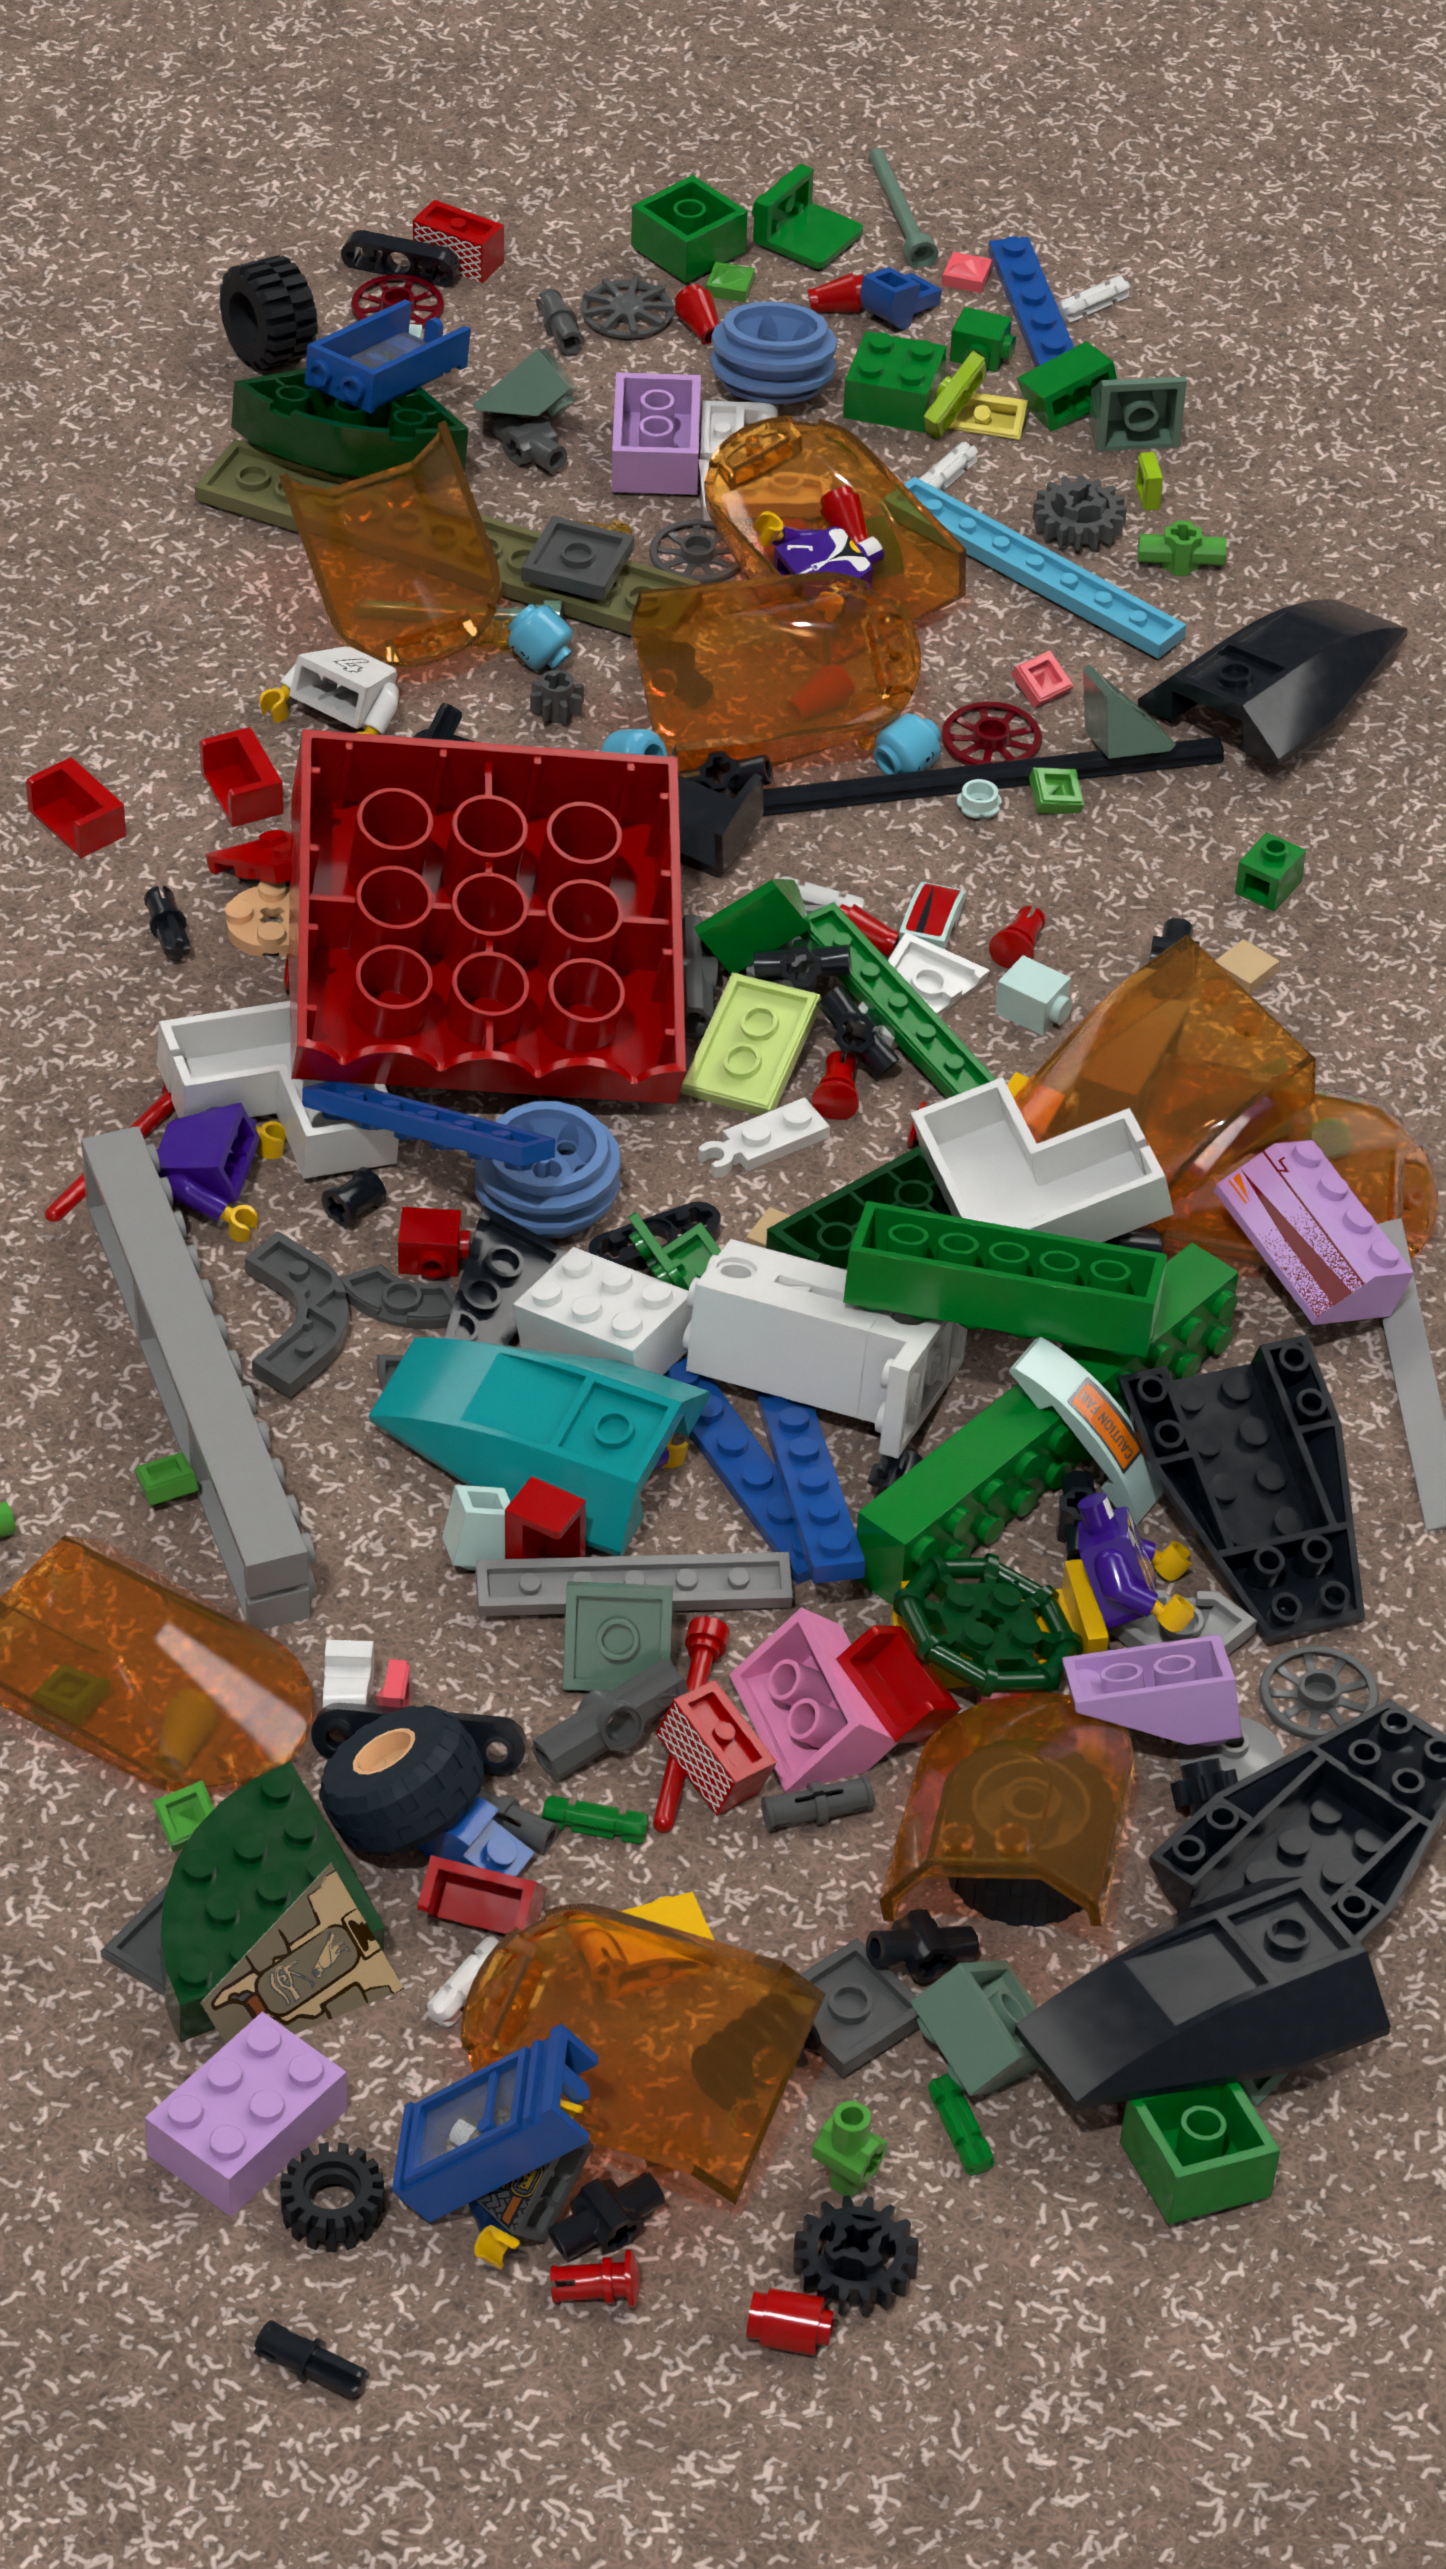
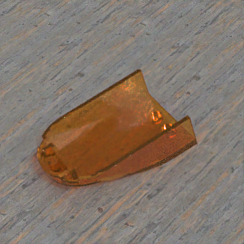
M793 416L772 417L739 429L725 439L711 456L709 469L704 481L706 508L712 522L757 597L777 625L802 654L819 670L824 667L830 669L833 666H841L966 596V548L856 435L847 429L823 419H819L818 424L793 421ZM851 486L853 492L860 495L868 537L873 536L879 541L884 552V559L872 565V594L860 617L855 620L836 619L828 625L773 566L774 547L776 546L771 544L769 547H763L759 542V537L762 533L754 531L752 526L763 512L768 511L776 514L782 520L784 526L793 529H828L830 526L820 514L822 508L820 503L821 497L838 487Z
M811 572L641 590L629 623V629L653 732L657 733L663 740L667 757H678V773L683 770L698 768L705 763L709 753L725 751L731 758L736 760L766 754L770 758L772 767L876 733L891 724L903 712L913 695L920 676V644L916 631L906 613L891 597L887 600L876 591L867 587V581L836 572Z
M1187 935L1145 964L1103 999L1023 1085L1014 1097V1100L1036 1144L1130 1108L1146 1138L1147 1146L1149 1145L1166 1176L1171 1203H1173L1315 1102L1316 1058Z
M575 1903L553 1907L544 1911L546 1917L534 1922L525 1929L520 1930L515 1927L494 1947L479 1968L465 2002L461 2023L462 2049L468 2052L473 2073L524 2046L532 2047V2042L538 2039L543 2041L549 2038L550 2029L562 2023L599 2056L598 2065L578 2074L587 2084L590 2097L588 2100L578 2104L584 2108L582 2113L577 2112L574 2116V2120L589 2133V2142L594 2144L592 2152L641 2172L648 2171L652 2176L736 2205L826 1994L783 1961L595 1904ZM561 2093V2099L572 2102Z

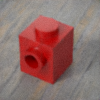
M402 1207L398 1236V1273L422 1275L430 1279L442 1276L458 1277L460 1260H467L471 1244V1231L462 1230V1211Z

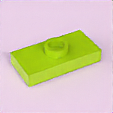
M972 351L952 378L947 376L941 382L935 393L936 400L924 415L926 433L936 438L943 436L987 377L984 357Z

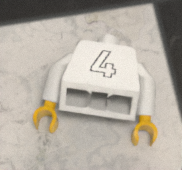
M344 646L300 654L295 665L279 682L281 687L279 689H268L260 695L259 702L262 715L271 710L274 723L285 721L289 717L286 701L289 697H292L356 729L363 727L365 730L364 732L357 733L383 735L398 706L399 690L395 685L397 671L388 661H379L352 647Z

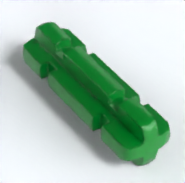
M553 1795L548 1796L544 1803L542 1818L558 1824L560 1830H564V1826L567 1825L572 1826L571 1832L613 1840L615 1835H621V1841L642 1844L648 1832L649 1818L644 1812L627 1809L626 1814H621L618 1807L576 1800L575 1805L569 1804V1798Z
M949 2073L942 2075L940 2078H933L928 2084L929 2096L935 2109L940 2113L939 2117L955 2151L960 2155L959 2159L965 2172L974 2176L989 2171L994 2166L993 2154L986 2139H983L981 2135L982 2131L966 2097H963L961 2093V2087L950 2077Z

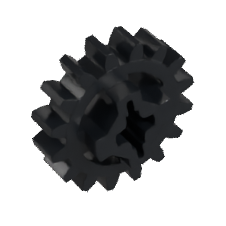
M849 2195L843 2196L842 2208L835 2209L827 2201L822 2202L820 2218L806 2214L803 2221V2231H796L793 2271L794 2273L801 2274L800 2288L803 2292L817 2288V2296L825 2297V2304L831 2299L837 2301L838 2314L841 2315L847 2312L849 2305H858L862 2316H869L870 2303L877 2302L885 2310L890 2309L892 2293L905 2297L908 2294L909 2279H916L919 2242L918 2238L910 2237L911 2222L908 2219L894 2222L895 2207L891 2204L880 2212L874 2210L873 2197L869 2196L864 2200L862 2206H854ZM827 2240L829 2243L824 2245L823 2254L818 2256L820 2246ZM893 2255L894 2260L885 2271L883 2265L888 2263V2257Z

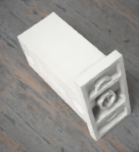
M730 1239L718 1255L711 1256L704 1274L700 1278L695 1277L690 1285L687 1295V1306L693 1308L692 1319L685 1329L682 1342L683 1350L688 1351L686 1371L875 1423V1431L881 1433L879 1453L899 1458L959 1370L964 1358L967 1328L960 1326L958 1323L937 1319L917 1320L908 1314L886 1310L867 1311L861 1309L858 1305L843 1303L847 1270Z

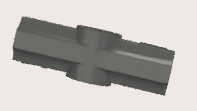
M685 915L682 918L685 1038L698 1039L706 1032L714 1014L713 999L718 972L717 957H712V951L700 939L693 928L703 922L702 917L697 915Z
M663 1658L612 1691L597 1689L590 1692L582 1699L577 1713L532 1740L533 1746L531 1748L537 1762L551 1779L557 1783L609 1749L624 1751L632 1748L642 1736L644 1727L665 1715L673 1699L689 1692L685 1680L678 1673L673 1663ZM614 1715L612 1721L607 1725L610 1718Z

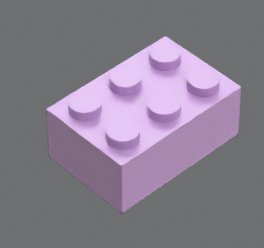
M616 372L612 445V492L697 495L701 375Z
M262 2011L145 2117L148 2156L232 2217L277 2176L292 2158L295 2159L302 2150L306 2149L348 2110L346 2071Z

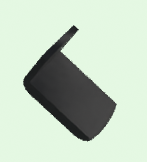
M756 773L747 781L735 799L678 775L681 864L716 878L721 877L732 865L753 834L764 813L763 776Z

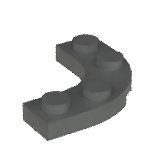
M277 1231L245 1257V1272L283 1295L294 1305L297 1316L286 1333L252 1360V1374L291 1398L328 1367L341 1351L349 1329V1308L344 1284L334 1269L322 1258Z

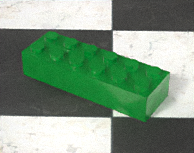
M866 1201L849 1249L843 1303L858 1305L861 1309L867 1311L886 1310L908 1314L917 1320L937 1319L958 1323L967 1329L987 1328L1008 1332L1017 1338L1042 1337L1048 1340L1059 1341L1068 1347H1093L1109 1350L1113 1354L1123 1357L1134 1355L1147 1357L1160 1305L1167 1254Z

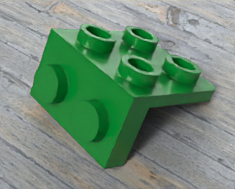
M800 163L755 200L752 207V216L754 217L753 242L815 269H822L862 236L863 225L812 203L814 169Z
M637 1212L628 1216L636 1230L628 1237L646 1261L645 1263L654 1277L661 1281L689 1291L695 1277L700 1278L706 1271L711 1256L718 1255L721 1252V1249L701 1222L662 1248Z

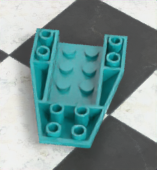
M421 1337L413 1339L368 1417L371 1423L466 1485L505 1488L510 1502L531 1476L585 1499V1545L615 1556H623L644 1518L640 1499L641 1491L673 1433L676 1432L689 1437L710 1398V1392L619 1360L459 1339Z

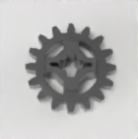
M1079 476L1077 482H1071L1067 477H1062L1061 485L1050 481L1047 483L1046 490L1037 491L1032 519L1035 520L1036 530H1044L1043 538L1045 540L1058 538L1059 547H1063L1069 542L1073 543L1075 550H1080L1082 544H1088L1092 549H1097L1098 541L1101 540L1106 544H1111L1113 535H1122L1127 513V506H1124L1125 498L1123 495H1115L1116 488L1114 486L1102 488L1100 479L1091 482L1086 481L1084 476Z

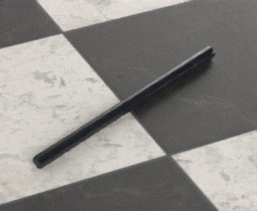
M1209 737L1175 741L1176 745L1168 752L1110 759L1101 750L767 788L763 789V816L958 794L962 792V788L967 782L975 779L990 781L998 789L1030 785L1029 776L1033 767L1076 769L1079 780L1217 764L1223 761L1224 748L1220 738Z

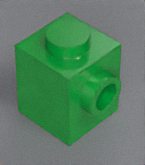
M964 307L952 328L950 361L963 364L970 353L975 351L985 358L986 370L997 372L1003 360H1011L1014 354L1016 336L1011 335L1012 318Z
M1266 832L1239 861L1235 894L1275 912L1302 882L1306 849Z

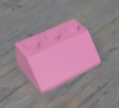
M802 1607L729 1674L760 1740L777 1761L774 1770L787 1793L805 1789L807 1784L819 1781L823 1784L867 1772L898 1744L895 1743L836 1660L851 1645L842 1625Z

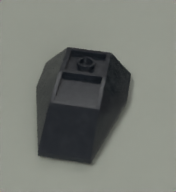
M1321 599L1294 604L1270 613L1240 629L1138 698V706L1161 718L1174 721L1200 703L1225 713L1231 718L1243 721V752L1279 767L1335 727L1407 637V628L1339 600Z
M1307 1335L1260 1345L1250 1364L1173 1381L1170 1379L1166 1366L1118 1376L1116 1382L1149 1471L1246 1613L1257 1620L1256 1629L1266 1644L1363 1622L1365 1611L1342 1424Z
M1389 1699L1216 1793L1149 1856V1865L1178 1912L1266 1878L1304 1877L1363 1945L1393 1914L1446 1817V1735Z
M1304 1877L1266 1878L1171 1915L1031 2012L1016 2024L1015 2034L1074 2109L1077 2110L1297 2072L1386 2036L1390 2033L1391 2025L1367 1950Z

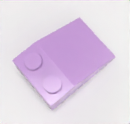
M1220 1634L1062 1657L1063 1668L1076 1713L1187 1745L1217 1746L1225 1743L1228 1739L1242 1737L1236 1680Z

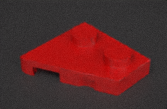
M284 830L267 831L259 835V840L205 854L208 869L214 874L234 868L235 875L238 878L259 879L262 882L274 884L290 880L291 833Z

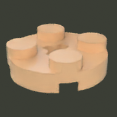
M260 881L258 886L239 893L232 901L226 904L225 923L227 934L235 947L253 956L264 957V953H279V957L287 956L289 953L290 886H286L285 882L274 884ZM268 917H277L280 918L281 923L274 921L264 923V919Z

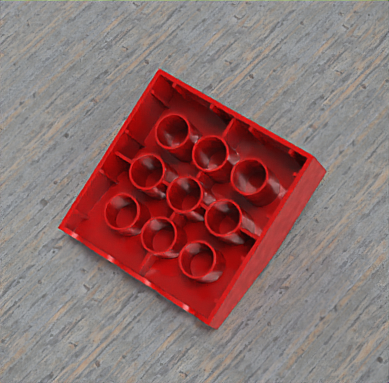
M302 729L291 800L289 911L291 1079L677 1104L686 1073L678 757Z

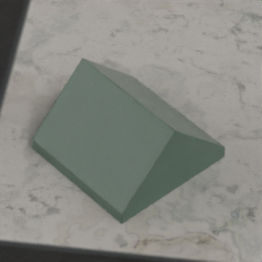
M1090 664L1083 670L1085 729L1090 738L1108 759L1168 752L1176 745L1174 741L1148 713Z

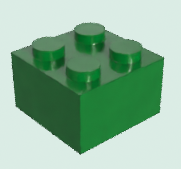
M691 175L632 205L631 246L687 283L712 270L715 262L726 263L746 252L748 211L694 175Z
M865 331L845 378L843 418L925 433L924 415L936 400L935 393L937 388L945 379L947 346L934 344L927 340H912L891 336L883 332Z
M1238 2082L1126 2102L1119 2142L1168 2224L1271 2197L1280 2149Z

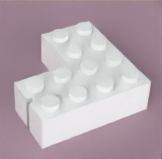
M290 1001L159 1021L157 1065L168 1093L171 1092V1100L178 1118L201 1113L211 1107H223L235 1103H242L249 1118L276 1113L280 1123L285 1128V1136L303 1179L358 1170L361 1167L371 1168L397 1163L399 1139L394 1137L393 1131L386 1129H361L358 1127L357 1121L350 1119H325L322 1117L321 1111L303 1106L302 1088L326 1081L291 1079ZM353 1083L388 1093L385 1084Z
M1002 1077L911 1113L921 1152L952 1215L955 1217L1102 1243L1174 1215L1166 1176L1149 1145L1147 1146L1146 1138L1130 1108L1036 1144Z

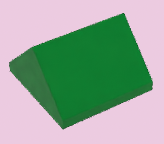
M771 879L693 928L700 939L732 974V972L738 973L753 964L754 952L776 950L811 929V925L795 880Z

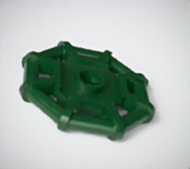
M987 1553L984 1558H942L938 1554H934L921 1567L918 1565L917 1572L905 1588L898 1590L893 1597V1609L896 1614L903 1617L918 1648L916 1657L923 1664L933 1663L977 1688V1693L980 1696L990 1698L993 1693L1036 1692L1040 1696H1048L1059 1688L1060 1678L1064 1674L1062 1657L1082 1655L1083 1653L1082 1637L1073 1632L1057 1601L1059 1593L1051 1585L1043 1587L1000 1563L999 1556ZM954 1579H979V1580H978V1583H959V1584H957ZM929 1590L941 1599L939 1603L925 1598ZM1042 1616L1050 1633L1041 1631L1036 1621L1038 1617ZM960 1653H963L968 1657L972 1658L973 1661L963 1657L962 1655H960ZM1038 1654L1048 1658V1660L1040 1664L1032 1656Z

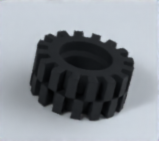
M329 2142L319 2144V2154L314 2155L309 2147L300 2152L301 2163L292 2158L287 2164V2173H282L280 2180L283 2223L286 2229L291 2228L292 2237L300 2242L306 2236L307 2247L313 2250H317L320 2241L326 2242V2252H337L336 2242L344 2241L346 2250L356 2248V2236H359L364 2242L372 2237V2227L379 2229L382 2223V2213L385 2212L383 2174L379 2173V2165L375 2159L372 2158L366 2162V2151L357 2147L353 2155H350L349 2144L341 2142L338 2143L337 2152H329ZM328 2185L347 2187L355 2196L350 2204L337 2209L318 2207L310 2199L317 2189Z

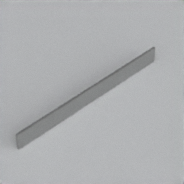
M1402 1218L1377 1224L1413 1270ZM1413 1274L1390 1317H1382L1426 1531L1446 1529V1422Z

